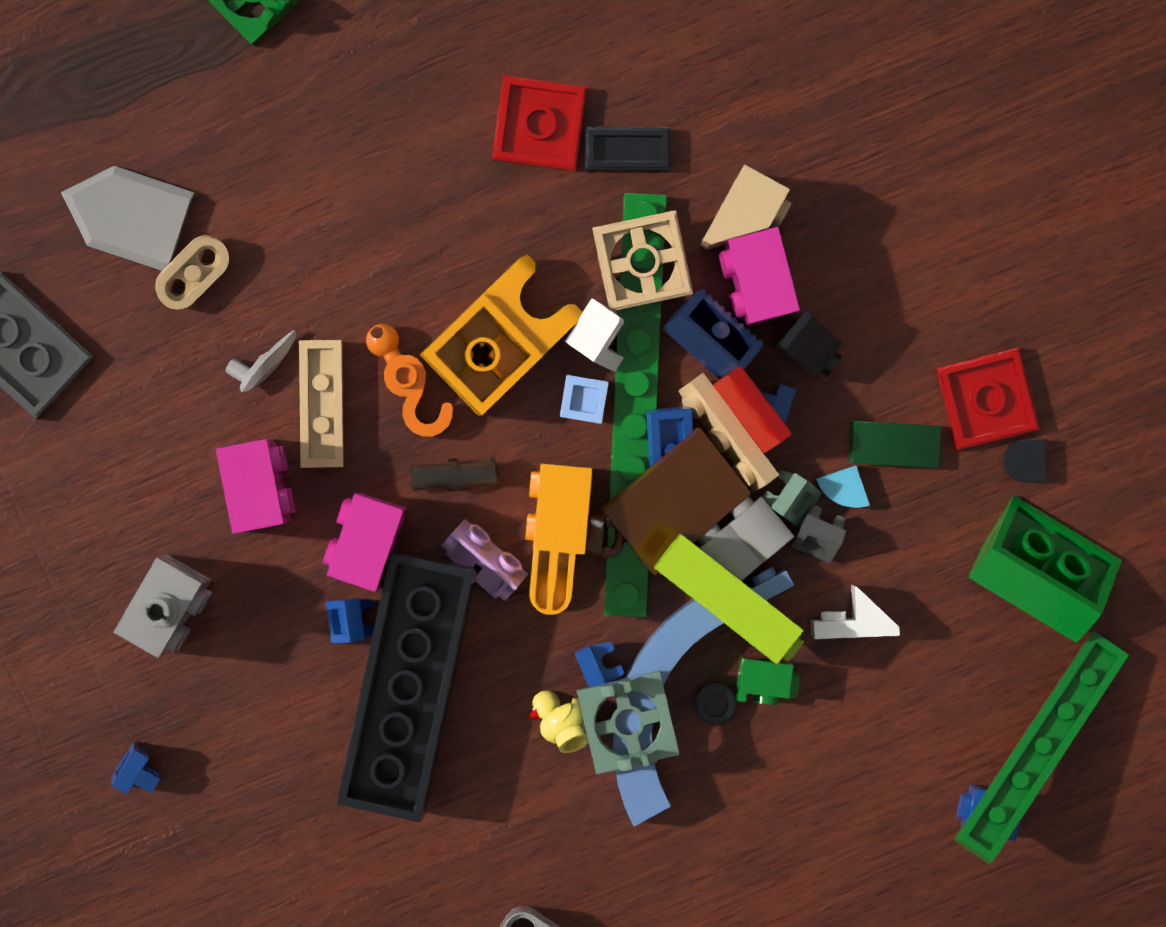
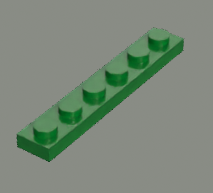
M1095 631L1088 636L954 838L956 842L986 863H993L1129 655Z

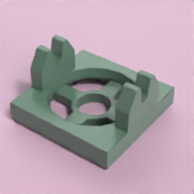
M660 670L577 690L596 774L618 769L619 771L632 770L637 766H649L656 763L657 760L680 755ZM636 691L645 694L655 704L656 708L641 711L636 706L630 704L628 692ZM615 696L618 708L613 712L611 719L596 722L600 705L608 697ZM623 710H633L640 717V726L632 734L620 732L615 725L617 715ZM660 721V729L656 739L647 749L641 751L638 735L643 731L645 725ZM614 732L619 737L624 738L629 755L609 749L599 736Z

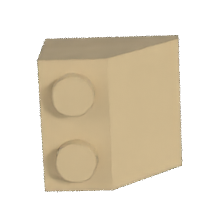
M744 164L699 247L705 250L723 246L729 239L764 231L770 226L778 227L792 204L785 199L790 189Z

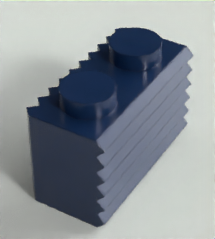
M699 289L684 301L662 328L719 380L739 365L745 369L763 347V341L757 340L756 335H750V329H744L743 323H738L737 318H731V312H725L724 306H718V301H712V295H706L705 289Z

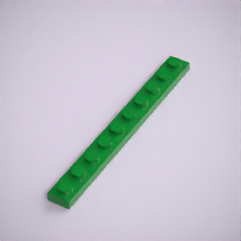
M624 193L623 221L665 213L667 195ZM649 229L643 230L646 244L653 246L657 251L664 250L665 238L661 234ZM630 232L622 237L621 259L626 258L629 250L633 247ZM638 249L632 254L630 263L636 272L647 273L654 268L655 257L650 250ZM660 264L658 270L653 274L656 290L662 287L663 264ZM629 271L620 273V284L624 288L636 293H643L639 277L634 276ZM661 301L618 310V316L624 320V323L617 333L616 352L624 357L615 372L609 501L649 469L646 410H655L657 404ZM608 527L607 547H611L615 541V530L613 527ZM625 541L623 549L617 556L606 558L604 615L646 617L648 569Z

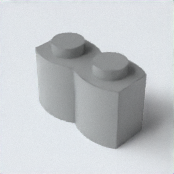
M748 496L729 512L734 517L722 528L716 523L697 540L701 544L698 547L742 581L789 542L794 535L762 497L757 498L753 502Z

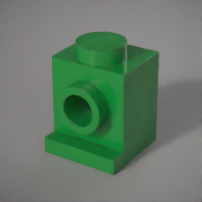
M740 656L736 699L737 701L746 702L747 694H754L753 702L778 705L779 698H797L800 673L793 672L794 665L791 662L779 661L776 664L769 659Z

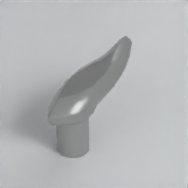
M295 330L288 333L268 352L260 355L251 368L234 358L227 365L225 372L242 382L240 385L241 392L253 389L266 380L278 367L291 348L298 333Z

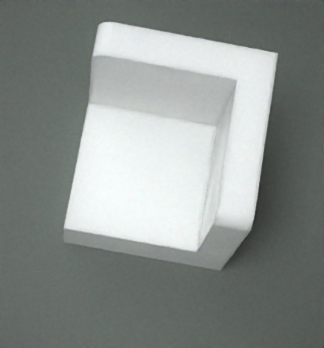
M591 299L565 342L593 362L615 372L624 357L609 348L622 327L624 320L618 316L616 311H611L608 306Z

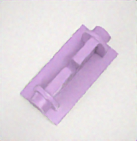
M466 519L460 523L441 545L447 551L445 556L455 564L473 567L477 563L483 569L476 577V582L495 599L499 596L503 601H506L528 575L522 569L520 561L515 556L501 551L490 541L489 535L483 528L476 524H470Z

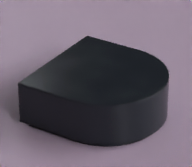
M1045 439L1018 440L1011 443L1005 449L1002 456V466L1005 473L1011 479L1019 482L1047 481Z

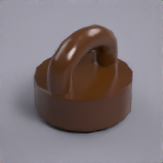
M592 514L589 516L587 524L585 553L593 557L610 558L617 556L623 549L625 540L605 515ZM607 527H613L615 530V541L611 547H605Z

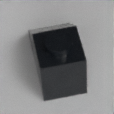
M805 310L797 316L774 348L812 378H816L820 372L828 376L838 364L842 355L837 350L843 343L812 314Z

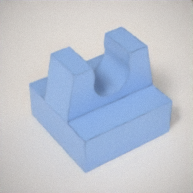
M567 375L560 417L602 424L609 382Z

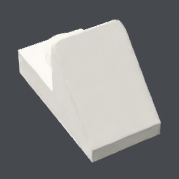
M851 585L852 618H846V611L820 612L821 619L811 620V637L814 639L900 636L899 626L855 585Z

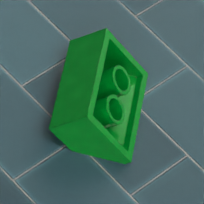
M1014 495L980 549L968 578L1078 643L1102 615L1122 560Z

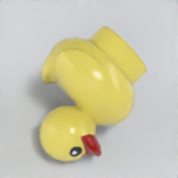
M540 691L535 695L532 701L533 711L530 713V718L533 720L543 719L540 723V732L545 740L557 744L559 751L562 753L578 751L589 743L578 698H573L572 703L561 706L559 697L552 691Z

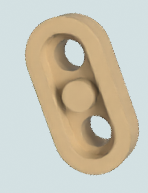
M203 235L193 239L158 275L155 289L159 300L165 306L176 310L192 305L226 270L229 263V254L225 245L218 238L210 235ZM204 249H210L214 252V258L209 263L199 261V253ZM180 279L184 282V289L180 293H172L169 290V284L172 280Z

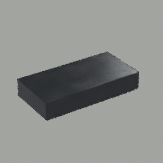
M586 127L585 171H670V127Z

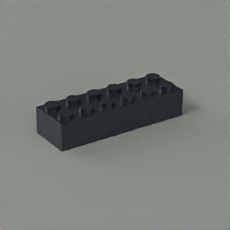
M400 551L390 553L337 799L338 805L415 822H421L425 817L478 568Z

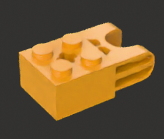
M529 255L519 258L420 354L431 368L478 416L483 415L578 322L583 313L576 304H567L551 317L545 319L533 318L525 312L520 301L521 289L535 272V262ZM475 344L478 348H482L485 345L490 350L487 354L490 363L486 367L482 363L475 365L471 360L474 356L471 349Z
M541 464L540 472H531L529 497L538 499L536 514H528L525 540L534 541L530 600L532 605L541 613L548 615L561 613L568 607L571 601L575 554L585 555L592 468Z

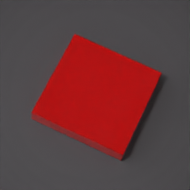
M503 75L492 160L576 172L587 87Z
M1019 347L936 368L956 450L1040 429Z
M740 365L713 384L714 388L763 453L780 444L791 435L789 428Z

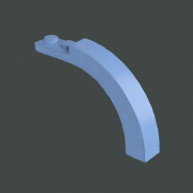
M772 566L751 577L754 585L749 588L764 600H768L794 586L786 570L782 569L776 572ZM690 600L670 615L652 633L638 652L626 678L660 670L664 685L670 672L685 652L705 634L724 624V622L696 600ZM636 691L628 692L630 704L636 706L641 711L656 708L655 704L645 694ZM623 710L617 715L615 725L620 732L632 734L640 726V717L633 710ZM653 723L645 725L643 731L638 735L641 751H644L652 744ZM613 732V751L629 755L626 740ZM655 763L649 766H637L632 770H615L624 807L633 826L671 807L670 801L659 781Z

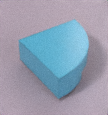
M856 465L815 479L820 490L837 504L853 508L870 506Z

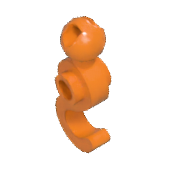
M388 324L373 326L366 335V345L372 354L383 357L387 362L384 370V381L387 388L393 394L406 397L402 413L406 426L413 433L423 437H433L443 433L449 427L453 418L452 404L444 403L442 405L439 417L434 423L424 424L420 422L416 416V408L423 396L426 384L424 365L417 358L400 353L397 348L399 336L392 326ZM377 327L383 330V335L380 338H374L372 335L373 330Z

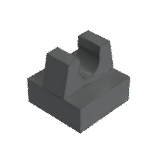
M814 505L798 529L791 547L831 563L842 545L846 530H844L845 518L837 515L833 523L829 524L819 519L822 508Z

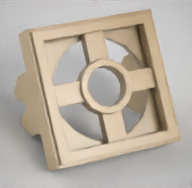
M676 210L592 228L609 310L617 311L693 295ZM649 229L661 234L670 243L671 248L657 251L653 246L646 244L643 230ZM630 232L633 247L629 250L627 257L610 261L615 244L625 234ZM647 249L654 254L655 266L650 272L639 273L632 268L630 258L636 250ZM674 261L675 267L670 279L660 289L656 290L653 274L658 270L660 264ZM629 271L634 276L639 277L643 293H636L624 288L613 274Z

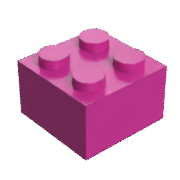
M778 227L727 240L724 244L725 251H721V254H718L724 279L732 277L735 292L729 295V300L734 318H737V320L742 319L744 327L793 315L800 311Z
M263 439L216 449L232 534L291 522L290 513L296 512V504L292 488L284 487L282 472L288 471V464L283 446H276L275 439Z
M361 492L354 493L352 499H344L336 522L343 525L339 539L334 538L330 540L323 559V564L329 566L327 576L374 592L381 589L386 575L389 556L394 551L408 508Z

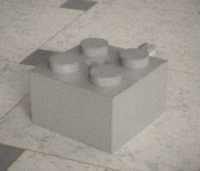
M170 555L157 557L113 633L157 658L170 652L173 654L176 650L179 651L191 632V628L185 626L191 615L195 617L197 613L201 614L213 593L207 589L211 579Z

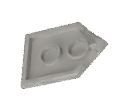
M112 166L61 192L87 246L161 271L174 258L195 195L194 192L116 166Z

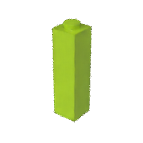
M679 533L653 566L774 663L778 664L782 658L788 662L803 644L799 636L804 630Z

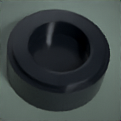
M710 682L703 685L697 691L694 707L701 720L710 725H721L728 722L734 716L737 700L735 694L727 685L720 682Z

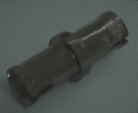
M449 458L448 463L411 464L410 467L413 492L450 488L451 492L460 491L461 487L498 485L496 458L458 462V458Z

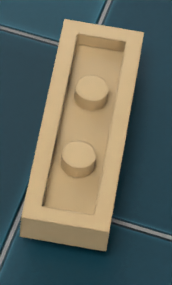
M299 340L300 468L344 467L343 340Z
M704 373L678 391L683 397V406L692 409V417L701 421L708 431L707 436L719 452H724L733 464L734 472L746 487H750L755 492L779 476L778 472Z

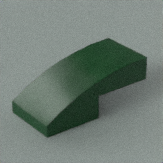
M850 421L848 463L939 468L941 426Z

